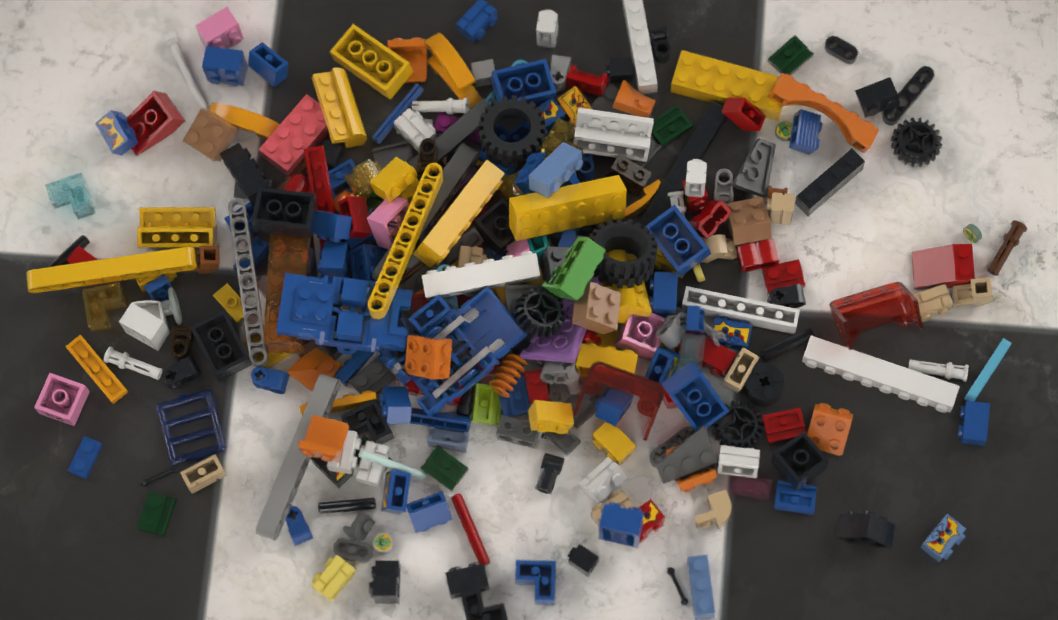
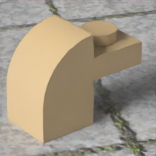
M712 235L708 238H701L711 252V255L701 262L709 263L717 258L729 260L737 258L733 240L727 239L725 235Z
M991 278L971 279V284L953 286L955 307L975 305L977 307L991 303L993 301Z
M726 489L707 496V502L711 511L694 517L696 528L701 527L705 529L711 527L713 522H715L717 529H719L728 522L732 507Z

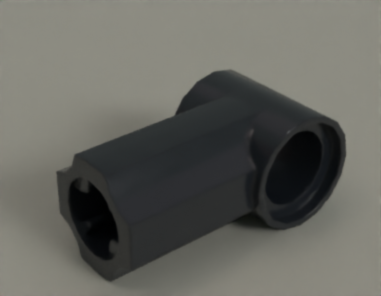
M545 453L540 468L541 472L535 487L536 490L545 494L552 493L557 476L561 473L564 458Z

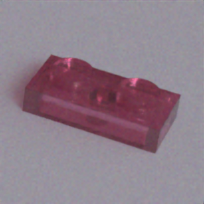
M733 475L730 494L769 501L772 480Z

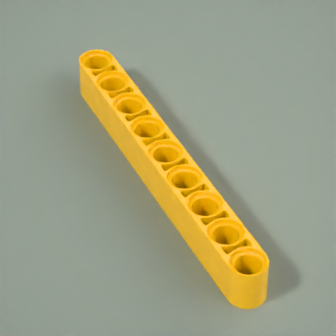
M430 163L425 168L369 298L368 308L371 317L374 319H382L387 314L442 185L443 171L442 167L437 163ZM432 173L438 174L437 176H430ZM426 189L431 190L429 193L423 192ZM424 206L423 209H417L416 207ZM411 222H417L414 226L409 225ZM403 239H410L409 242H402ZM397 255L403 256L401 259H396L395 257ZM389 272H396L394 276L387 275ZM382 289H389L386 293L380 292ZM377 305L382 306L379 310L373 309Z
M182 247L29 270L26 272L27 287L30 293H41L196 269L197 264L195 248Z

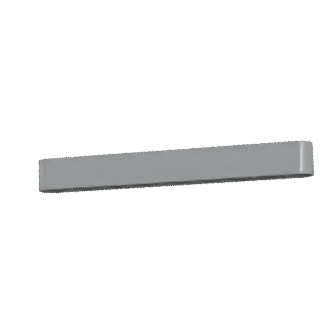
M234 198L228 204L249 357L254 366L264 367L268 363V351L248 212L244 201L240 198ZM240 204L242 205V210L234 212L233 207ZM238 223L245 224L243 230L238 231L235 229ZM245 241L248 243V246L245 249H239L238 245L240 242ZM249 260L251 263L249 267L242 268L241 262ZM246 279H253L251 286L246 287L243 285ZM249 297L256 298L255 304L251 306L246 304V300ZM251 316L259 317L256 324L249 323ZM254 335H261L260 342L253 343L251 341ZM258 353L264 354V359L261 362L254 361V357Z
M324 374L318 377L258 521L256 534L272 540L278 538L311 457L303 455L298 448L300 439H305L313 415L328 418L340 389L341 381L339 379Z

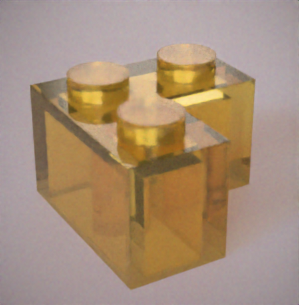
M558 118L541 146V152L549 156L564 142L581 150L583 158V148L571 143L574 137L575 125Z
M120 282L82 290L87 324L92 332L111 328L108 310L127 307L124 289Z

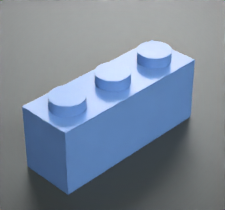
M563 142L528 175L529 189L549 198L558 191L565 181L570 179L574 172L582 167V151Z
M708 555L687 557L694 620L714 618L715 607Z

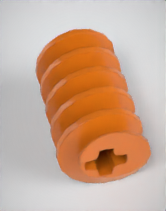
M506 354L505 360H502L501 366L498 367L497 373L493 376L494 379H491L489 382L492 389L499 395L509 398L510 395L506 391L514 390L510 384H517L514 377L521 378L518 371L524 372L525 369L521 365H528L527 362L518 355Z

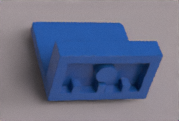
M362 244L350 250L348 255L353 279L377 281L372 278L373 272L388 250L369 244Z

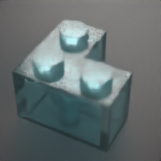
M82 173L45 184L50 202L55 209L71 204L73 212L78 219L96 214L86 180Z

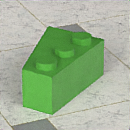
M578 237L564 255L567 259L560 268L555 267L553 270L554 276L549 282L545 281L542 286L557 297L578 301L584 294V289L588 281L592 279L594 270L602 261L606 250L590 238Z

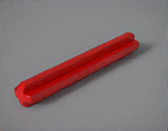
M456 494L451 497L452 503L477 561L480 564L484 563V566L490 563L489 557L462 494Z

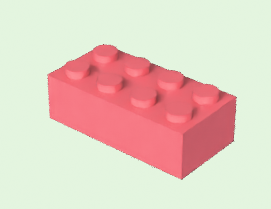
M306 94L259 148L261 157L286 176H289L305 158L304 149L319 146L329 134L320 103Z

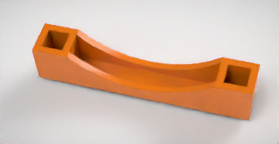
M780 74L767 96L782 106L801 105L822 112L839 127L847 143L863 153L870 149L880 130L872 122L864 121L859 118L858 114L845 110L841 104L828 100L824 94L816 93L808 85L794 80V77L789 74Z

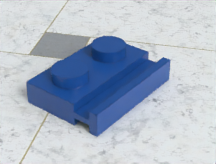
M521 375L520 379L514 377L517 384H510L514 390L506 391L510 395L509 398L498 394L504 416L517 417L528 414L530 402L523 375Z
M778 481L774 509L813 515L817 486L804 485L796 491L789 482Z

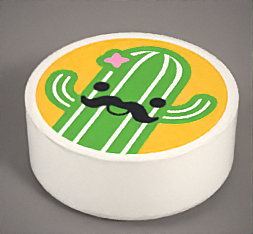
M379 533L375 536L373 545L377 552L388 553L393 547V540L389 534Z

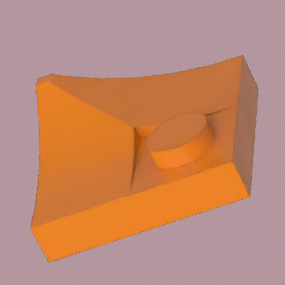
M623 80L612 108L635 116L649 118L656 100L638 92L627 81Z
M315 348L302 356L287 373L307 389L313 391L321 374L335 378L336 372L342 369L343 366L318 348Z

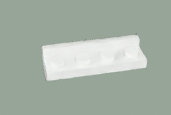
M578 108L573 147L581 150L582 153L616 158L620 154L630 160L647 162L654 119Z

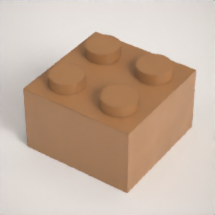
M200 109L183 141L211 160L221 161L220 153L229 148L239 129L214 112Z
M762 197L726 203L731 210L726 222L734 246L772 238L771 221Z
M591 281L588 282L582 297L578 301H574L572 323L602 335L617 330L621 293Z

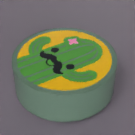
M786 121L780 122L776 126V137L781 141H789L792 124Z
M969 224L963 229L965 236L972 243H977L982 239V233L977 226Z

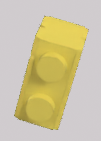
M338 555L334 558L330 557L324 565L326 567L322 573L318 572L312 579L313 584L311 586L330 603L333 602L356 574V570Z

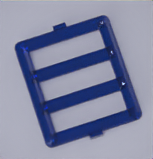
M208 389L190 395L186 393L181 394L179 398L157 404L156 409L167 453L172 465L193 459L199 461L204 459L203 456L226 449L223 431L211 390ZM206 398L208 409L167 420L166 409ZM211 416L212 427L174 438L171 437L170 427ZM213 434L216 435L217 445L176 456L175 445Z

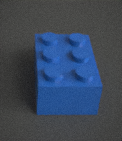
M546 59L492 71L490 80L498 102H502V97L507 96V100H512V95L517 96L519 101H521L522 97L527 98V104L532 101L535 105L543 104L550 98L555 100L556 90Z
M675 204L645 226L650 230L649 235L653 233L658 249L680 277L711 255L707 245Z
M694 361L662 383L664 389L695 431H698L702 425L707 428L729 412Z
M615 502L604 503L599 523V539L638 548L643 528L644 512H640L641 509L636 507L623 508Z

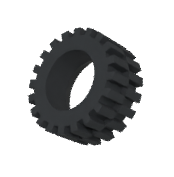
M512 95V100H507V96L502 97V102H498L496 99L492 101L493 107L487 105L485 113L482 112L480 116L481 121H479L480 143L483 152L486 151V156L489 159L493 157V163L498 165L501 161L503 167L507 168L508 163H512L513 168H517L520 162L524 166L527 158L532 153L542 152V146H545L546 137L545 118L542 116L540 108H535L534 102L531 101L527 104V98L522 97L521 101H519L517 96ZM507 117L521 118L531 128L526 138L514 143L505 142L498 138L494 129L499 121Z
M616 219V223L609 220L606 222V226L603 223L598 225V230L596 228L593 230L590 239L606 251L603 254L602 261L594 270L593 276H599L598 281L601 283L607 281V286L612 287L613 284H617V288H623V285H627V288H633V283L639 286L643 280L646 282L649 279V275L653 273L657 254V241H654L655 236L653 233L649 235L650 230L647 227L641 229L642 224L637 222L636 225H633L632 220H627L626 223H622V219ZM621 249L633 253L638 259L626 262L610 258L606 253L611 250Z

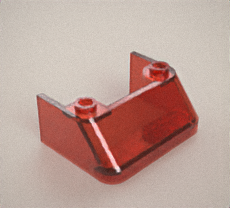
M892 282L839 298L829 304L839 336L849 350L853 349L852 343L860 337V331L895 321L900 326H909L914 322L919 329L923 328L918 300L901 282Z
M603 361L592 363L574 404L573 414L577 415L584 394H598L603 384L640 397L637 403L638 411L642 415L649 417L642 433L643 440L647 441L665 392L662 384Z

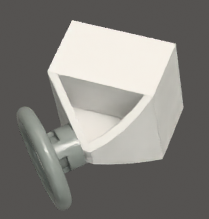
M170 287L168 289L169 300L161 302L152 300L132 302L119 321L124 331L158 351L170 334L166 316L173 314L176 323H182L181 309L174 288Z

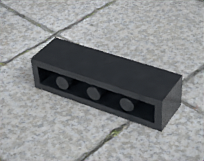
M240 143L220 153L225 166L254 208L258 187L273 189L269 180L265 181L266 177L261 169L257 170L259 167L255 159L252 158L250 160L252 157L247 148L243 149Z
M850 149L796 196L795 204L807 216H810L861 172L865 161L853 149Z

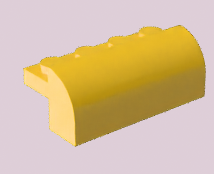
M333 68L331 72L313 74V84L332 144L344 142L346 148L364 145L367 136L346 71L342 68Z
M216 207L139 208L140 227L137 228V247H200L216 245Z
M621 249L611 250L606 253L607 256L618 261L626 262L638 259L634 254L626 253L625 250ZM644 280L639 286L633 283V288H627V285H623V288H617V284H613L610 287L607 286V281L603 282L602 286L621 293L618 323L625 324L631 314L644 317L650 316L652 311Z

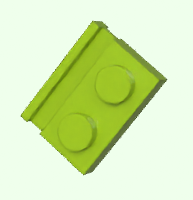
M476 383L474 386L471 422L498 426L501 418V404L498 393L490 385Z

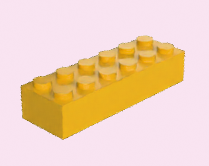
M681 51L671 83L672 93L709 103L715 100L723 105L727 98L745 97L761 113L765 114L766 118L779 121L783 108L782 105L767 97L778 76Z
M486 160L417 247L413 255L430 268L435 263L439 265L448 255L450 249L461 238L464 231L471 225L473 219L480 213L483 206L490 200L493 193L503 183L501 178L505 173L489 160Z
M616 175L559 187L558 191L549 198L536 192L509 198V227L515 240L520 241L599 224L609 220L625 218L627 189L620 176Z

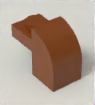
M200 246L199 251H195L197 268L190 271H199V274H204L219 269V246Z

